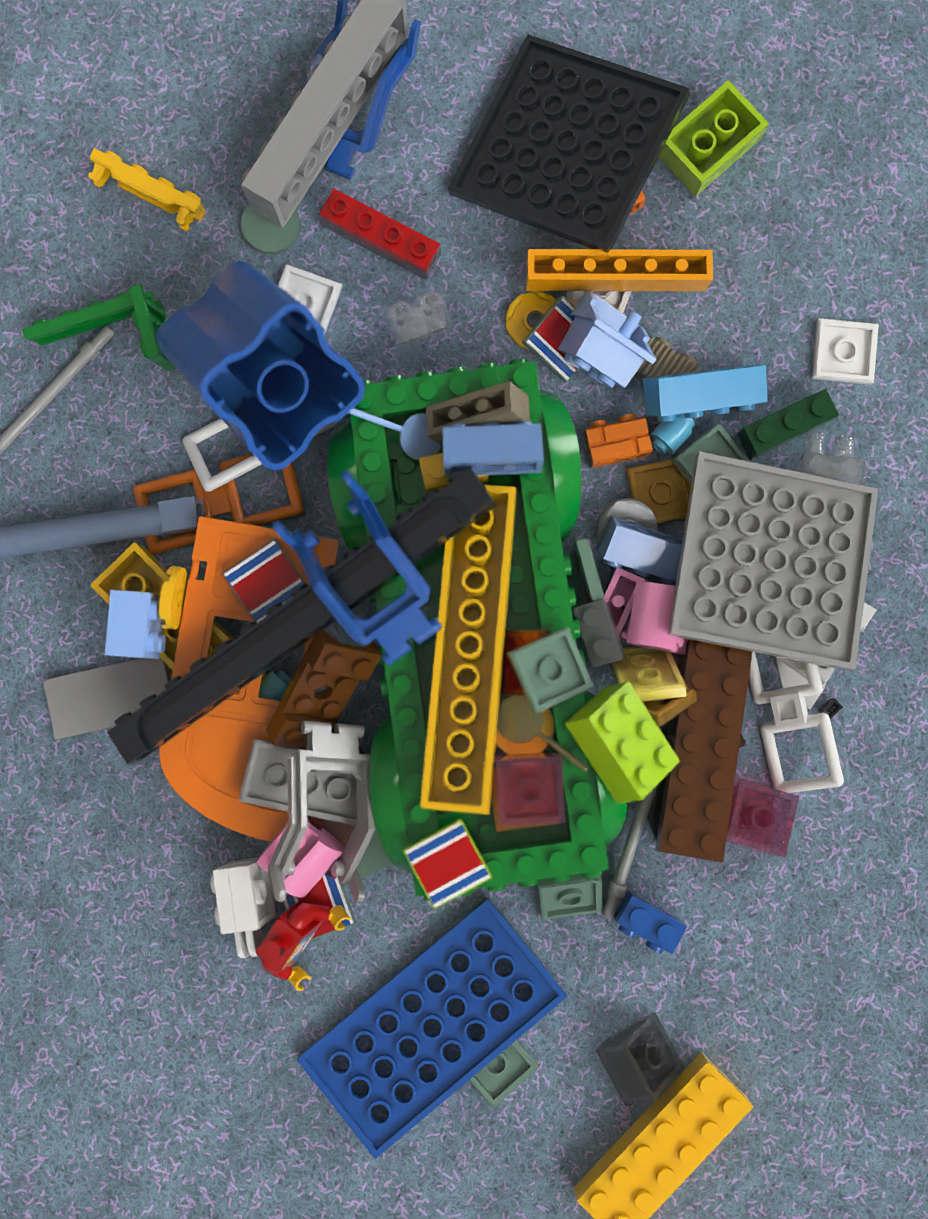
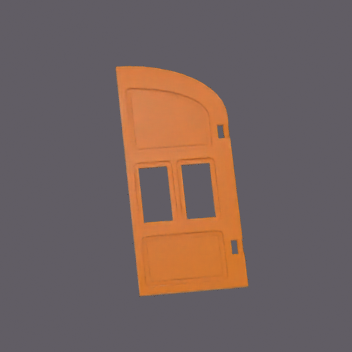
M199 516L171 679L177 676L184 677L191 671L189 667L194 662L204 657L208 659L215 616L253 622V619L222 573L273 539H276L308 586L311 585L296 551L274 529ZM317 536L320 543L313 548L323 569L330 565L335 567L339 540ZM200 561L207 562L204 580L197 579ZM310 639L308 642H306V644H305V650H304V655H305V653H306V651H307V649H308V647H309V645H310L312 639ZM260 675L242 688L240 694L232 695L161 746L159 757L166 779L177 794L191 807L207 818L233 831L272 842L288 823V811L240 802L238 800L253 738L271 741L266 728L280 703L278 700L259 697L262 675Z

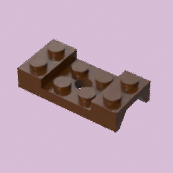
M322 629L317 630L266 728L272 745L306 750L308 735L301 733L302 721L331 723L332 733L334 734L335 724L338 723L337 721L360 679L369 680L382 656L374 640L363 647L340 643ZM324 685H328V687L324 691L315 692L316 689H320Z

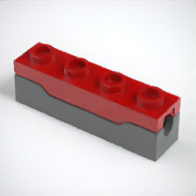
M334 188L319 213L323 227L425 280H428L441 256L440 243Z

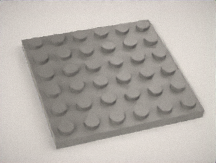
M699 451L695 456L668 635L846 671L856 670L878 489Z

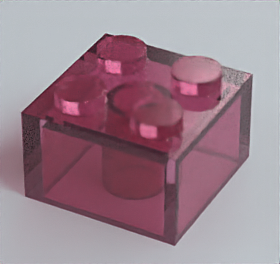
M559 752L495 755L499 826L565 823L562 756Z
M735 779L726 843L771 856L786 857L799 796L743 779Z

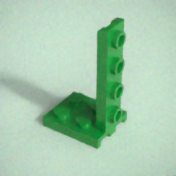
M140 284L130 287L129 292L117 294L115 299L106 302H91L87 305L88 308L79 311L67 310L60 313V317L51 320H36L32 323V326L22 329L26 339L34 340L38 345H46L132 317L135 326L141 332L142 340L139 341L144 357L167 371L177 369L160 351L156 343V333L159 327L167 321L162 300L154 301V295L150 291L144 293L143 287Z

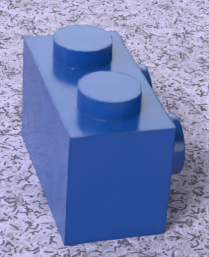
M629 890L614 915V919L620 925L618 930L633 939L636 934L647 940L645 945L659 954H662L663 950L673 954L687 929V926L680 919Z

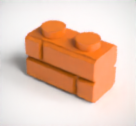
M627 414L619 417V422L607 424L606 420L590 423L589 428L585 429L583 436L591 469L650 456L653 449L645 416L637 418L636 414Z

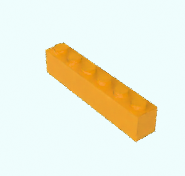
M528 249L526 257V291H586L588 289L590 291L705 292L713 281L712 250L610 249L609 253H606L600 249Z

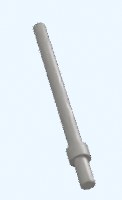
M107 325L90 342L87 340L79 348L81 352L0 436V455L90 360L94 361L101 354L99 350L115 335Z
M658 784L638 803L614 878H610L606 890L609 894L602 915L607 918H614L619 900L625 895L628 886L626 879Z

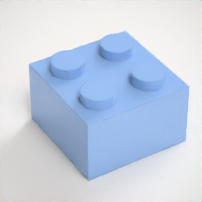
M110 590L105 655L160 659V653H163L165 650L166 638L165 634H162L161 622L165 620L160 619L158 612L159 595L147 592Z

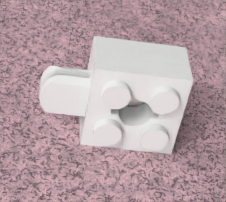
M258 857L231 861L212 870L213 875L211 876L210 884L213 894H216L217 901L215 920L217 925L220 926L221 934L234 933L239 958H248L250 955L257 957L256 951L262 943L260 928L277 917L270 876L268 872L256 864Z

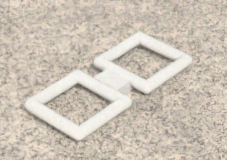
M347 413L339 421H335L324 426L314 435V437L334 427L338 422H340L342 419H344L350 414ZM221 418L188 434L182 440L202 487L208 492L262 465L252 455L211 477L196 444L229 427Z
M752 652L749 683L753 701L758 705L771 703L775 721L764 722L760 725L774 792L786 794L842 786L844 779L830 718L826 713L808 715L804 698L818 695L823 690L818 665L804 662L809 684L764 691L756 654ZM818 726L829 775L784 781L773 733Z

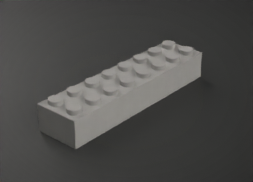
M406 0L357 1L356 9L351 16L348 15L341 25V32L335 41L332 40L327 45L324 58L319 66H314L310 71L308 82L304 89L295 94L291 109L286 116H282L278 120L274 135L269 142H265L262 145L257 161L253 167H249L242 177L241 186L252 212L281 229L285 227L374 89L379 78L408 36Z

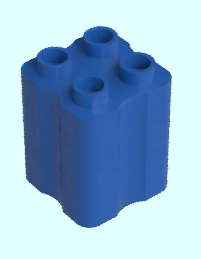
M238 261L228 266L211 281L207 292L199 301L191 306L180 308L159 327L156 333V343L160 351L266 468L271 470H280L292 463L308 448L312 438L320 429L343 418L361 401L365 392V385L360 375L345 357L327 344L323 327L309 309L248 262Z

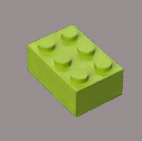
M727 80L672 129L659 158L696 197L761 140L769 123L739 90Z
M629 681L604 687L565 723L617 804L643 800L680 762Z

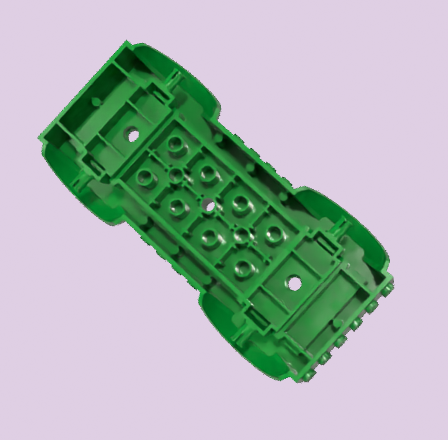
M526 358L511 360L509 365L497 366L496 363H484L474 370H466L465 367H454L448 369L447 373L435 375L433 371L417 373L415 378L403 379V376L396 375L387 377L385 382L372 383V380H363L365 392L363 398L354 409L401 426L412 415L426 413L427 406L508 381L528 395L530 422L541 424L543 445L542 473L488 475V482H483L484 485L516 487L517 502L505 633L551 634L564 627H568L576 644V638L581 637L578 619H573L571 607L576 606L574 588H568L566 575H571V563L569 556L563 555L562 542L570 535L579 512L581 498L580 452L573 422L564 403L553 393L539 389L536 361L528 362ZM352 414L335 425L329 438L327 452V473L332 505L338 527L348 550L356 546L362 548L370 542L369 536L371 533L361 513L354 516L347 507L346 503L353 499L349 492L352 489L345 482L341 473L348 470L368 492L387 529L397 522L395 518L401 512L408 508L414 510L423 503L422 498L427 493L420 462L409 457L403 451L400 444V432ZM443 446L437 454L443 453ZM446 543L414 565L430 586L429 600L420 606L429 621L434 617L437 619L439 617ZM400 575L369 597L370 603L376 602L377 612L405 592V579ZM437 632L421 644H418L412 636L407 640L413 649L390 666L381 656L378 665H384L386 675L385 678H380L382 696L389 697L391 715L381 722L372 742L369 765L371 805L382 847L393 865L400 870L412 873L415 897L423 896V900H429L403 849L460 818L492 875L491 879L475 888L487 887V891H500L506 889V884L518 882L519 887H529L537 885L539 879L550 878L551 882H564L570 880L569 875L582 873L583 878H593L601 876V871L609 870L605 845L613 841L621 832L625 822L627 802L616 803L565 725L571 717L595 696L593 693L586 690L549 707L554 718L552 740L587 765L588 771L584 772L550 745H547L542 752L532 757L517 758L510 755V759L499 765L551 759L560 824L496 832L492 799L490 815L420 808ZM377 646L381 655L386 652L382 646ZM579 650L580 656L585 665L583 650ZM500 693L499 704L504 699L513 695L524 693ZM475 888L467 891L466 893L460 896L473 894Z

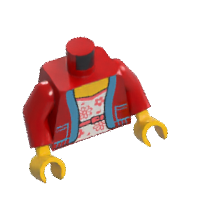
M299 900L276 920L257 949L256 954L261 958L263 970L272 976L288 980L297 991L304 990L303 986L299 984L300 981L305 978L311 980V977L301 966H294L293 968L292 966L322 922L330 920L337 931L345 929L342 921L350 920L351 918L343 906L337 905L329 909L326 906L304 903L302 900Z

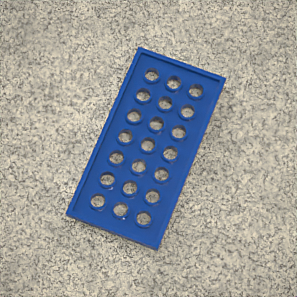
M486 898L298 1056L297 1061L374 1159H376L568 996L491 900ZM480 934H488L493 940L492 947L488 950L478 949L475 945L476 937ZM464 954L469 959V966L464 970L455 969L451 963L453 956ZM501 958L509 959L513 964L511 972L506 975L499 974L495 970V963ZM440 974L443 976L445 986L441 990H433L429 987L428 978L431 975ZM482 978L488 982L489 989L485 994L478 995L472 991L471 984L475 979ZM520 983H527L532 987L533 991L529 998L520 999L514 992L515 987ZM415 994L419 996L422 1003L420 1008L409 1010L404 1004V998L407 995ZM454 998L462 1000L465 1004V1010L458 1015L450 1013L447 1008L450 1000ZM494 1004H505L509 1009L508 1015L503 1019L493 1017L491 1008ZM391 1014L397 1019L398 1025L393 1030H386L381 1026L380 1018L383 1015ZM428 1019L438 1020L441 1024L440 1032L435 1035L428 1034L424 1030V1022ZM473 1023H479L484 1027L485 1034L479 1039H473L468 1035L467 1028ZM362 1034L369 1035L373 1039V1047L369 1050L360 1049L356 1043L357 1037ZM404 1039H411L417 1044V1051L414 1054L407 1055L401 1051L400 1043ZM454 1043L460 1047L461 1054L458 1058L449 1059L444 1055L443 1048L447 1044ZM336 1055L346 1056L349 1060V1067L346 1070L336 1069L332 1062L333 1057ZM381 1059H387L392 1063L393 1071L388 1075H382L377 1071L376 1063ZM424 1064H432L437 1070V1075L432 1079H425L420 1075V1067ZM361 1079L366 1081L369 1085V1091L364 1095L356 1094L352 1089V1083L355 1080ZM401 1084H407L412 1088L413 1095L406 1100L400 1099L396 1095V1087ZM381 1104L387 1107L389 1111L388 1117L383 1120L376 1119L371 1111L375 1105Z

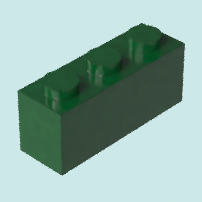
M825 388L743 427L737 433V436L749 460H752L830 423L840 415Z

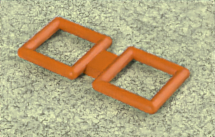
M251 453L222 461L219 465L220 472L254 454ZM293 463L282 469L291 505L247 517L244 516L235 479L208 492L203 489L195 469L141 483L133 488L136 505L140 507L149 505L147 494L192 482L196 497L203 500L205 517L214 519V517L231 513L233 522L254 526L293 517L304 512V505ZM196 531L159 541L157 535L147 536L145 540L148 551L151 554H157L194 544Z

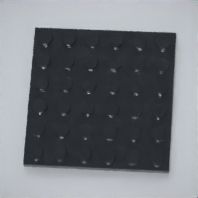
M527 34L448 187L450 195L588 248L600 249L609 253L690 96V90L687 87Z

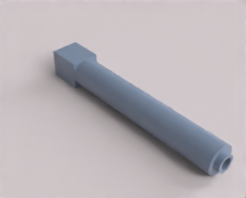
M191 496L158 501V504L0 527V558L160 534L173 535L197 531L199 516L205 517L203 500Z

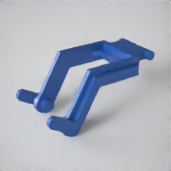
M348 0L337 1L335 26L313 54L305 85L308 82V76L312 68L316 65L319 66L324 58L325 49L329 42L335 41L341 32V25L349 15L347 14ZM414 19L410 28L409 38L401 45L379 78L365 128L358 132L349 128L346 130L328 158L327 171L351 180L355 168L350 167V163L355 151L366 153L375 149L391 93L415 58L421 21Z
M345 470L341 473V476L351 487L352 490L349 492L353 498L346 505L354 516L361 513L375 542L405 579L406 588L402 595L370 618H357L329 583L313 548L320 543L317 536L311 530L305 534L299 529L291 533L278 520L272 526L277 534L296 551L313 591L354 642L362 643L365 646L376 638L386 650L382 654V658L390 666L413 649L407 640L412 636L418 644H421L442 629L443 626L436 617L429 621L420 608L421 605L429 600L430 586L392 538L368 492L348 470Z

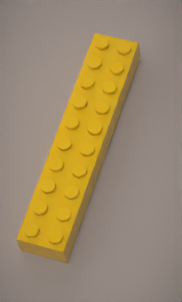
M484 485L498 505L445 544L438 617L443 628L437 631L420 808L490 815L517 494L516 487Z

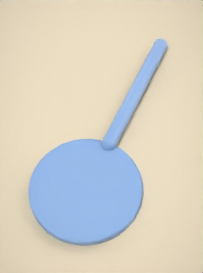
M354 408L348 412L349 414L400 432V444L403 451L415 460L435 455L442 447V445L427 436L426 413L412 415L401 426Z

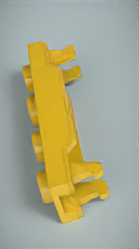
M96 148L93 149L90 160L94 163V169L92 173L89 172L88 176L93 180L95 186L100 188L107 182L110 176L113 177V179L117 180L121 189L171 214L178 212L176 222L185 232L190 230L189 225L194 220L199 222L202 220L206 211L201 203V199L196 194L185 190L183 193L175 189V186L165 178L159 177L155 179L149 176V173L137 164L133 163L132 166L123 163V160L117 154L109 150L103 153Z

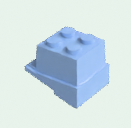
M586 289L571 313L575 319L558 350L565 354L564 361L577 369L580 367L587 372L589 371L587 376L599 384H605L610 388H613L614 385L625 388L644 360L652 364L656 361V357L648 345L650 337L646 330L638 325L642 318L640 315L631 311L627 317Z

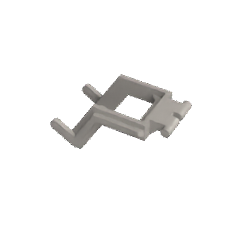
M302 721L301 733L308 735V744L306 750L297 751L287 760L288 823L268 866L276 902L285 901L286 887L284 879L286 875L294 874L295 862L293 859L308 828L306 774L309 771L351 773L356 778L358 821L340 859L333 862L331 874L332 876H338L341 884H349L355 903H362L364 901L365 891L358 865L373 837L376 825L370 796V755L359 754L358 738L364 736L365 730L363 725L336 723L333 734L331 723Z

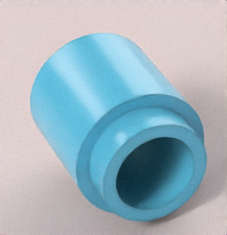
M676 414V420L661 422L650 434L653 440L651 442L652 446L663 455L666 453L674 454L691 435V429L695 425L694 421L691 418H685L684 414Z
M272 669L261 681L259 697L281 701L292 677L282 669L278 672Z

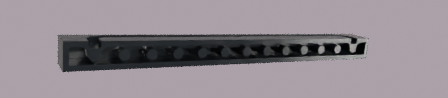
M463 469L452 475L448 480L449 485L440 491L438 489L430 491L422 498L423 503L414 510L408 508L401 512L395 518L397 522L388 528L392 538L413 565L498 505L472 469H469L467 472ZM372 535L369 536L370 542L362 548L356 546L343 555L344 561L335 567L330 565L323 569L330 585L350 610L401 575L377 545ZM303 584L291 593L293 598L284 604L279 602L270 607L265 612L267 616L260 622L253 621L245 625L240 630L242 635L233 641L228 639L219 644L214 649L216 653L210 658L206 659L204 657L194 662L189 667L191 671L184 677L177 676L164 685L166 690L159 695L152 694L139 703L141 708L134 713L127 712L114 721L116 726L107 733L127 764L141 762L312 639L318 629L324 630L337 621L313 591L311 585Z

